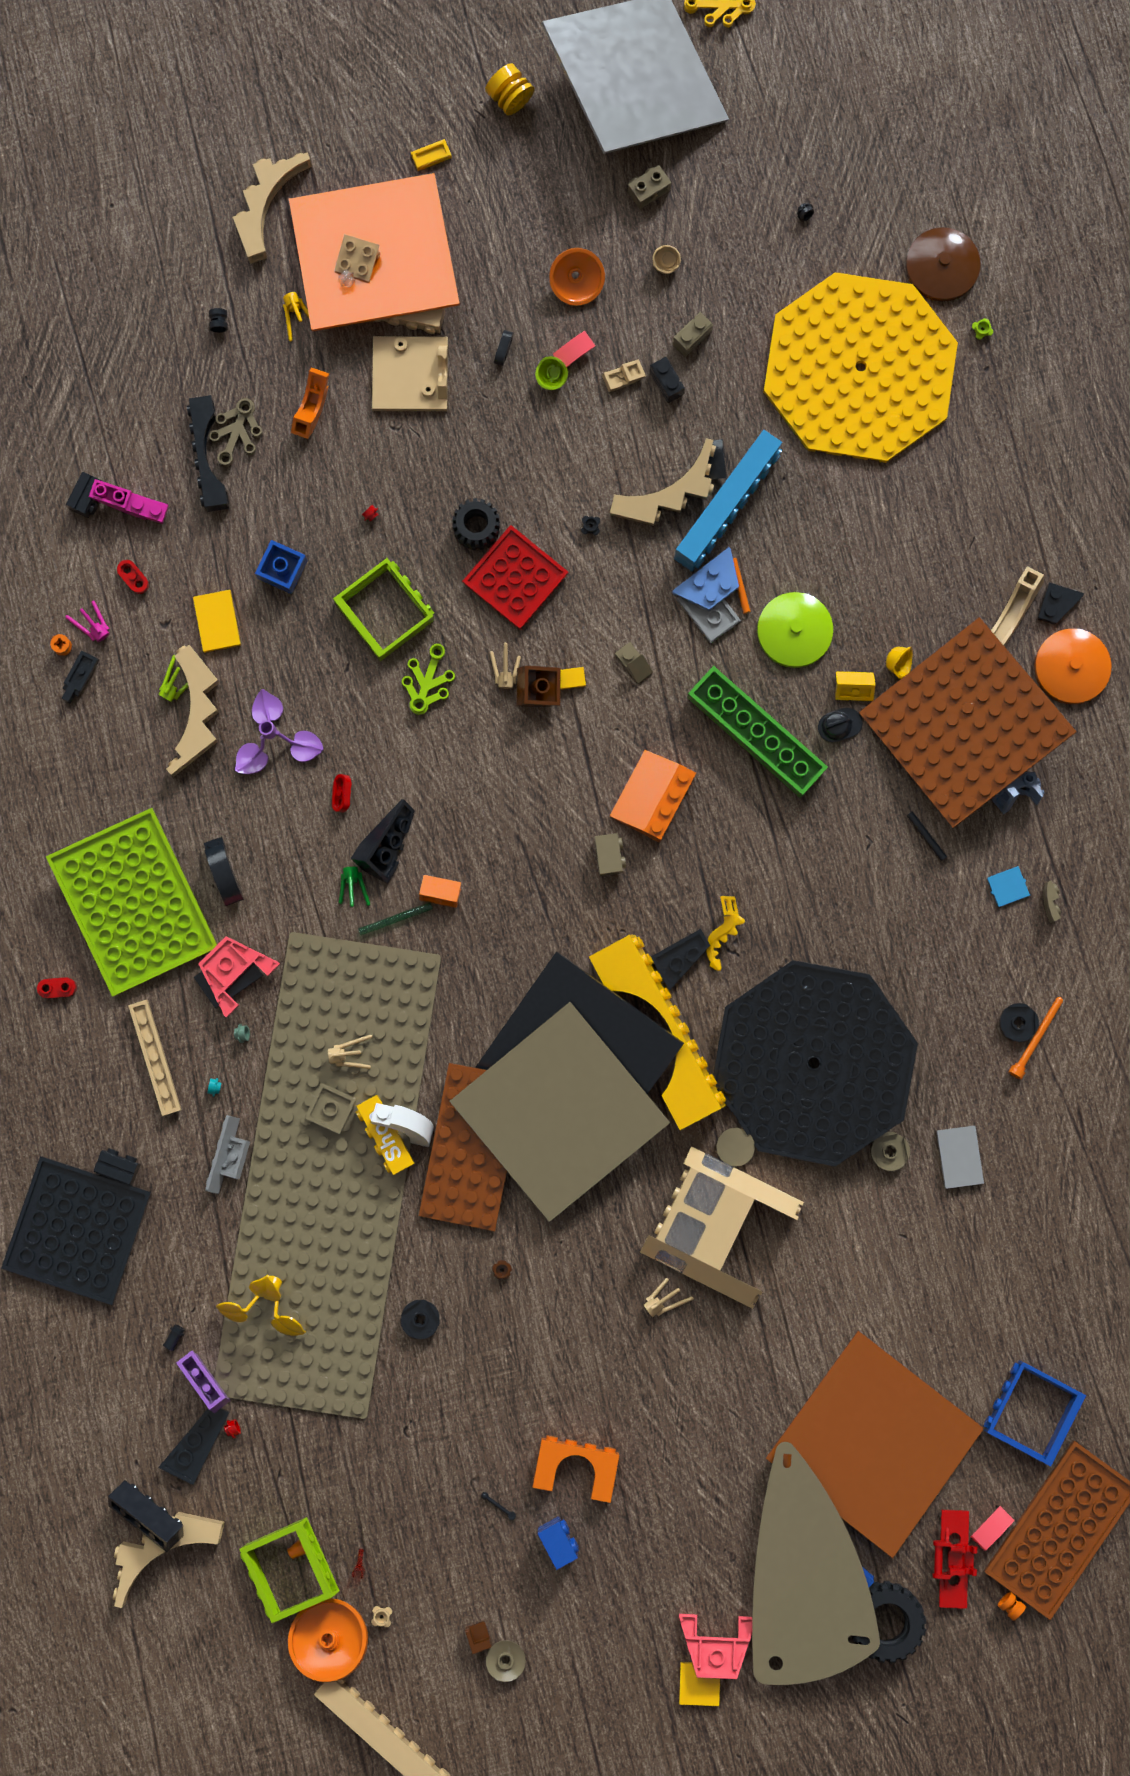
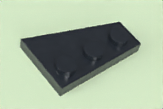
M701 929L651 956L669 990L710 946Z

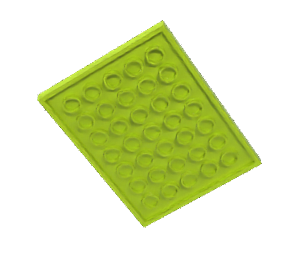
M153 808L46 856L112 997L212 951L217 946L216 940Z

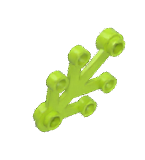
M434 644L430 648L432 658L425 678L419 668V661L415 658L408 661V667L413 671L421 687L419 695L413 687V679L410 676L402 678V685L407 689L412 699L410 701V709L416 715L426 713L430 704L440 699L446 700L449 697V691L446 688H440L438 693L426 697L429 690L445 682L450 683L455 680V673L452 670H447L443 675L433 679L439 660L445 656V649L441 644ZM436 650L441 651V654L439 656H436L434 654ZM416 662L417 666L413 668L410 666V663ZM451 673L453 677L452 679H447L446 675ZM406 679L411 680L409 685L404 684ZM446 691L447 695L445 697H441L440 692ZM422 703L423 707L418 709L416 708V704Z

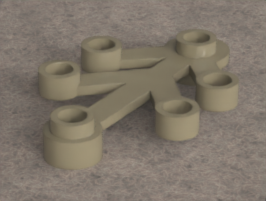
M241 399L236 404V408L226 413L217 414L216 422L220 426L226 425L229 419L238 417L236 422L209 433V438L213 443H218L221 437L231 433L226 449L219 452L217 457L220 465L223 467L232 465L234 460L232 453L239 435L245 445V452L248 455H253L256 452V447L251 443L243 426L245 419H247L251 426L253 437L260 438L263 434L262 428L258 426L253 416L255 405L250 399ZM244 406L249 407L247 411L242 410ZM220 417L225 418L223 422L218 421ZM255 429L260 430L258 434L253 433ZM218 434L217 439H213L212 436ZM249 446L254 447L252 451H247V448ZM228 457L229 461L223 462V459Z

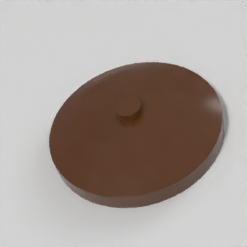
M944 227L928 230L918 236L910 246L905 263L906 274L910 283L915 286L921 295L935 301H951L965 295L974 286L981 267L980 255L973 241L958 230Z

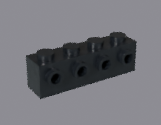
M124 1480L108 1496V1505L112 1510L165 1552H168L184 1536L182 1522L178 1518L170 1516L164 1507L156 1505L150 1496L143 1495L136 1485L129 1484Z

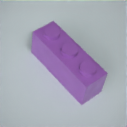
M194 1351L189 1352L176 1362L210 1411L216 1413L230 1402V1399Z

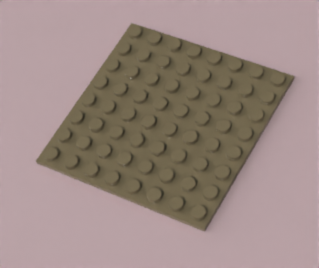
M571 1002L566 1004L450 1100V1103L549 1222L670 1123Z

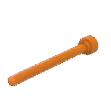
M1057 997L1019 1062L1010 1067L1008 1073L1015 1078L1022 1080L1025 1075V1065L1063 1003L1061 997Z

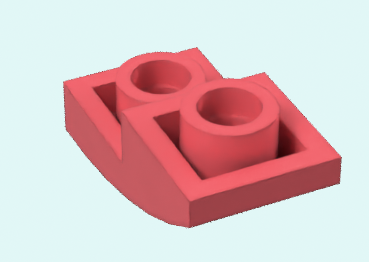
M583 331L554 352L553 355L568 367L596 345L586 331Z
M999 1506L970 1537L986 1551L1015 1520Z

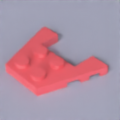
M227 936L198 963L226 1018L239 1006L226 993V990L253 963L267 976L280 965L278 961Z
M679 1614L680 1624L696 1678L737 1679L752 1636V1617H738V1638L697 1636V1615Z

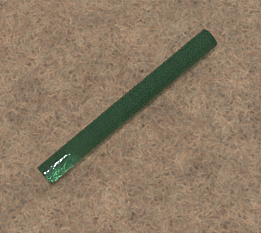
M428 902L358 928L360 935H364L433 908L431 903Z

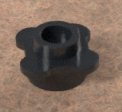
M584 516L582 518L583 528L581 532L585 535L588 533L598 535L600 532L598 528L600 518Z

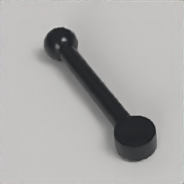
M487 1492L481 1494L483 1500H488L506 1513L510 1520L516 1518L515 1512L508 1511L490 1498Z

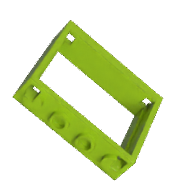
M388 558L333 598L334 603L380 661L434 621V612L428 604L424 605L421 601L423 599L421 594L417 590H412L410 580L405 575L402 577L398 572L400 570L398 565L394 561L390 562ZM388 570L425 618L385 649H382L346 604V601Z
M307 1517L249 1542L239 1549L241 1559L246 1563L249 1577L256 1586L257 1595L262 1600L266 1616L270 1618L271 1623L332 1598L339 1592V1588ZM296 1531L323 1593L280 1612L253 1549Z

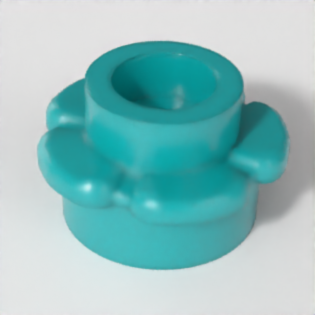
M211 1078L207 1094H212V1097L215 1096V1093H220L222 1083L218 1082V1078Z

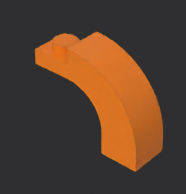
M312 367L309 370L302 403L293 417L292 434L307 439L311 436L326 400L329 387L327 386L329 373Z

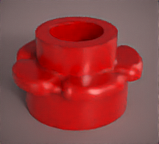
M372 504L361 515L365 518L364 521L368 519L371 522L378 515L376 512L378 507L375 508Z
M236 1419L227 1420V1425L224 1426L225 1432L228 1437L236 1438L237 1435L241 1434L239 1423Z

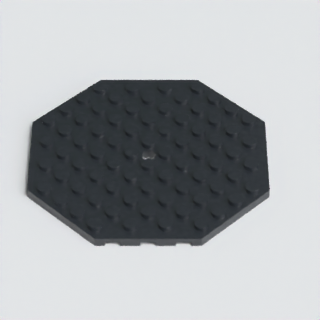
M792 960L725 1007L713 1076L717 1082L715 1086L718 1092L722 1091L726 1098V1105L736 1116L746 1134L751 1135L758 1151L836 1167L904 1121L918 1042L870 974ZM815 1057L819 1060L820 1065L818 1068L810 1067L809 1060Z

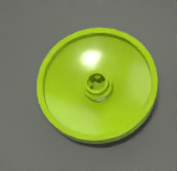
M799 592L782 594L771 600L763 609L757 626L758 640L764 653L777 664L790 668L809 666L818 661L831 644L833 637L832 618L826 607L813 596Z

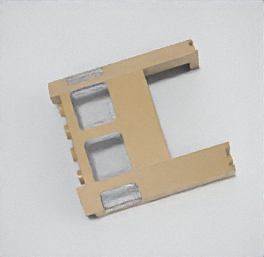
M691 1146L683 1162L684 1165L689 1167V1170L685 1169L680 1178L683 1181L681 1187H676L671 1198L674 1201L671 1206L667 1205L663 1216H665L663 1224L659 1223L654 1232L657 1234L656 1238L648 1235L640 1253L753 1309L755 1306L753 1304L759 1298L757 1295H762L763 1292L720 1271L754 1200L794 1220H798L796 1214H799L801 1210L800 1205L803 1206L804 1202Z

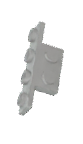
M227 1115L223 1122L222 1132L217 1143L215 1157L212 1160V1167L206 1181L205 1191L218 1194L224 1175L235 1179H240L250 1141L235 1137L240 1118Z

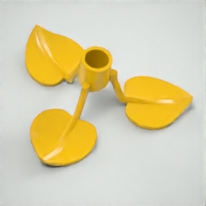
M266 1275L250 1283L249 1289L256 1296L244 1309L232 1302L216 1305L219 1312L229 1320L245 1322L248 1318L246 1313L259 1297H264L275 1302V1319L271 1321V1324L277 1331L290 1336L306 1333L301 1324L294 1318L278 1315V1302L281 1298L279 1289L282 1281L275 1276Z

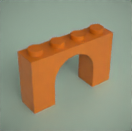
M549 1435L541 1439L533 1488L552 1491L559 1463L568 1456L579 1455L588 1459L595 1470L591 1499L611 1503L619 1460V1453L616 1452L615 1448L604 1447V1450L597 1449L595 1444L585 1443V1446L577 1445L575 1440L566 1439L565 1442L557 1441L558 1437Z

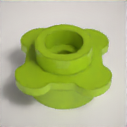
M986 318L972 324V329L975 330L976 338L979 340L984 336H991L993 334L991 324Z

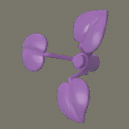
M261 689L252 707L253 719L260 724L259 731L262 734L260 736L261 747L259 749L258 745L254 743L243 745L236 756L235 771L241 774H254L263 770L268 763L267 754L262 752L265 739H273L276 735L293 744L291 754L294 759L300 762L314 759L323 752V745L320 739L309 731L297 732L294 741L277 731V728L271 721H276L281 717L283 705L277 697Z

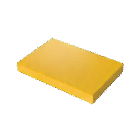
M231 590L193 597L203 652L241 646Z

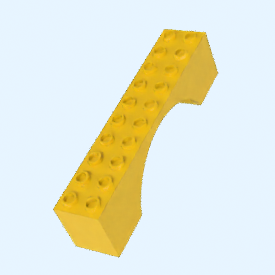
M628 935L589 956L604 986L611 991L630 993L646 1000L664 1017L672 1035L684 1042L676 1054L675 1068L671 1081L662 1094L679 1130L725 1107L724 1102H726V1098L722 1091L718 1092L715 1086L717 1082L713 1074L709 1075L706 1069L708 1067L706 1060L703 1056H699L697 1043L694 1039L691 1040L688 1035L690 1032L685 1022H681L679 1009L676 1005H672L670 1001L672 997L669 990L663 988L661 984L663 980L660 973L654 971L652 967L654 963L651 956L645 954L643 950L645 946L642 939L636 937V935Z

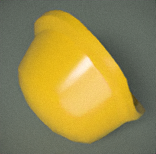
M895 647L887 655L886 667L900 679L911 670L912 647Z

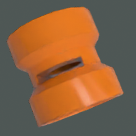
M1011 1591L1005 1594L998 1603V1607L1002 1611H1006L1008 1617L1013 1621L1020 1617L1026 1609V1606L1021 1601H1017L1016 1596Z

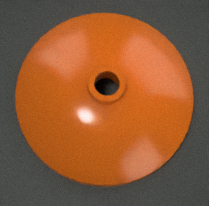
M571 248L559 254L553 261L549 272V282L554 294L564 303L576 306L584 305L594 300L601 292L605 282V271L602 262L594 253L583 248ZM574 272H578L577 278L572 277Z

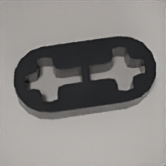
M503 331L494 359L495 364L504 366L512 343L513 332Z

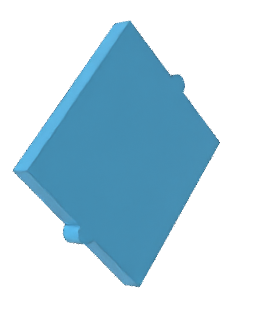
M1019 866L987 878L992 890L991 894L994 895L998 907L1030 896L1025 884L1026 879H1023Z

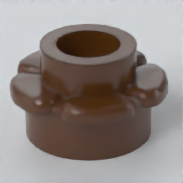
M500 1260L497 1264H494L492 1271L497 1279H507L510 1276L512 1267L505 1260Z

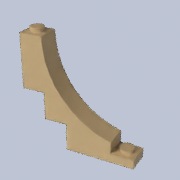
M184 645L179 648L174 656L185 673L191 703L186 730L175 748L181 758H175L170 761L167 768L173 777L218 742L205 726V723L219 712L205 694L220 682L190 645L187 647Z

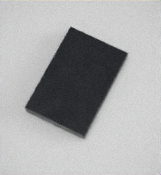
M253 963L226 990V993L232 998L264 975L257 965ZM201 971L194 976V979L214 1008L217 1009L219 1004Z

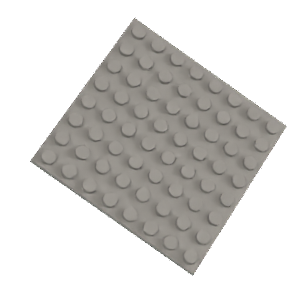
M631 0L542 21L541 24L603 154L729 120L672 0Z

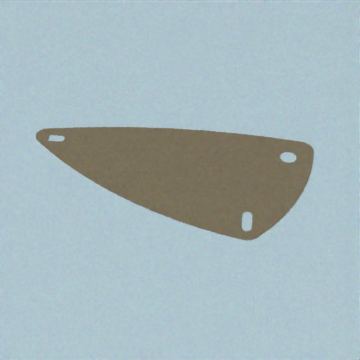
M789 1442L780 1443L775 1451L763 1505L755 1564L752 1613L753 1673L758 1682L768 1685L801 1684L831 1677L860 1663L873 1654L880 1645L878 1625L871 1594L850 1535L821 1482L804 1458ZM784 1454H792L791 1466L789 1468L783 1466ZM851 1635L868 1637L870 1643L868 1645L852 1644L848 1642V1637ZM777 1656L782 1659L783 1666L781 1669L773 1670L769 1666L771 1657Z

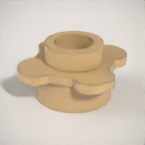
M375 1606L372 1610L374 1613L371 1620L372 1625L389 1627L391 1625L390 1615L392 1614V1609L390 1607L380 1608Z

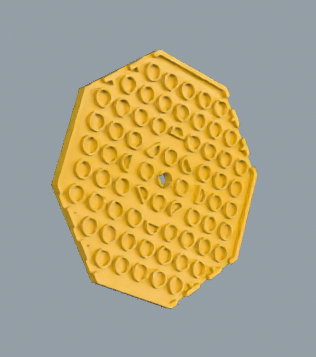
M835 272L775 314L763 393L808 451L827 452L826 454L846 455L858 459H872L887 463L946 421L958 342L913 284ZM856 364H865L866 369L864 371H858L856 369Z

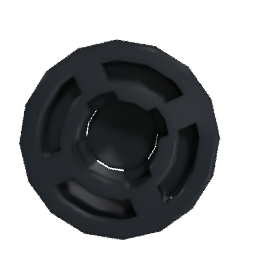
M222 308L209 310V318L211 319L209 330L211 332L222 333L228 330L226 322L228 317L227 310Z

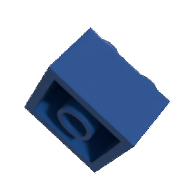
M271 540L255 575L257 579L292 594L308 560L306 555Z
M559 1516L538 1527V1535L556 1570L577 1559L579 1546L575 1538H570L568 1535L570 1529L564 1519L561 1521Z

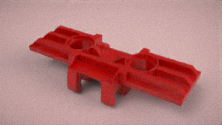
M941 1509L940 1540H933L935 1561L934 1573H932V1578L939 1579V1607L967 1609L968 1574L977 1576V1569L974 1568V1554H977V1546L968 1545L969 1511ZM952 1533H957L960 1536L957 1544H951L949 1541V1536ZM943 1546L948 1547V1571L942 1572ZM958 1575L959 1581L957 1584L952 1585L948 1582V1579L952 1576Z

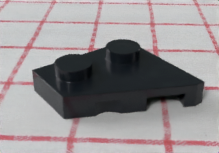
M1049 582L1037 619L1055 625L1083 597L1084 593Z

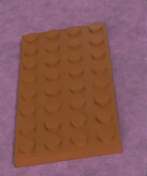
M449 1063L419 1216L495 1231L507 1170L450 1103L451 1099L486 1070Z
M1073 1440L984 1572L1051 1620L1130 1504V1481Z

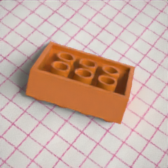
M644 750L609 817L660 843L693 782L696 772L674 761Z

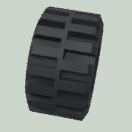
M474 498L473 502L466 500L464 505L461 503L459 509L455 510V516L452 519L454 535L460 544H464L465 548L471 547L472 550H476V548L483 550L484 546L488 548L491 546V542L494 543L496 541V537L500 533V519L496 508H492L491 503L488 502L486 504L483 499L479 502L477 498ZM474 516H480L487 521L488 525L482 532L473 533L465 527L467 520Z

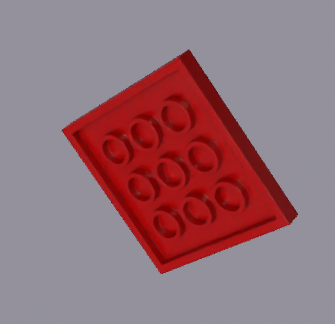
M510 525L464 578L462 583L521 630L569 572Z

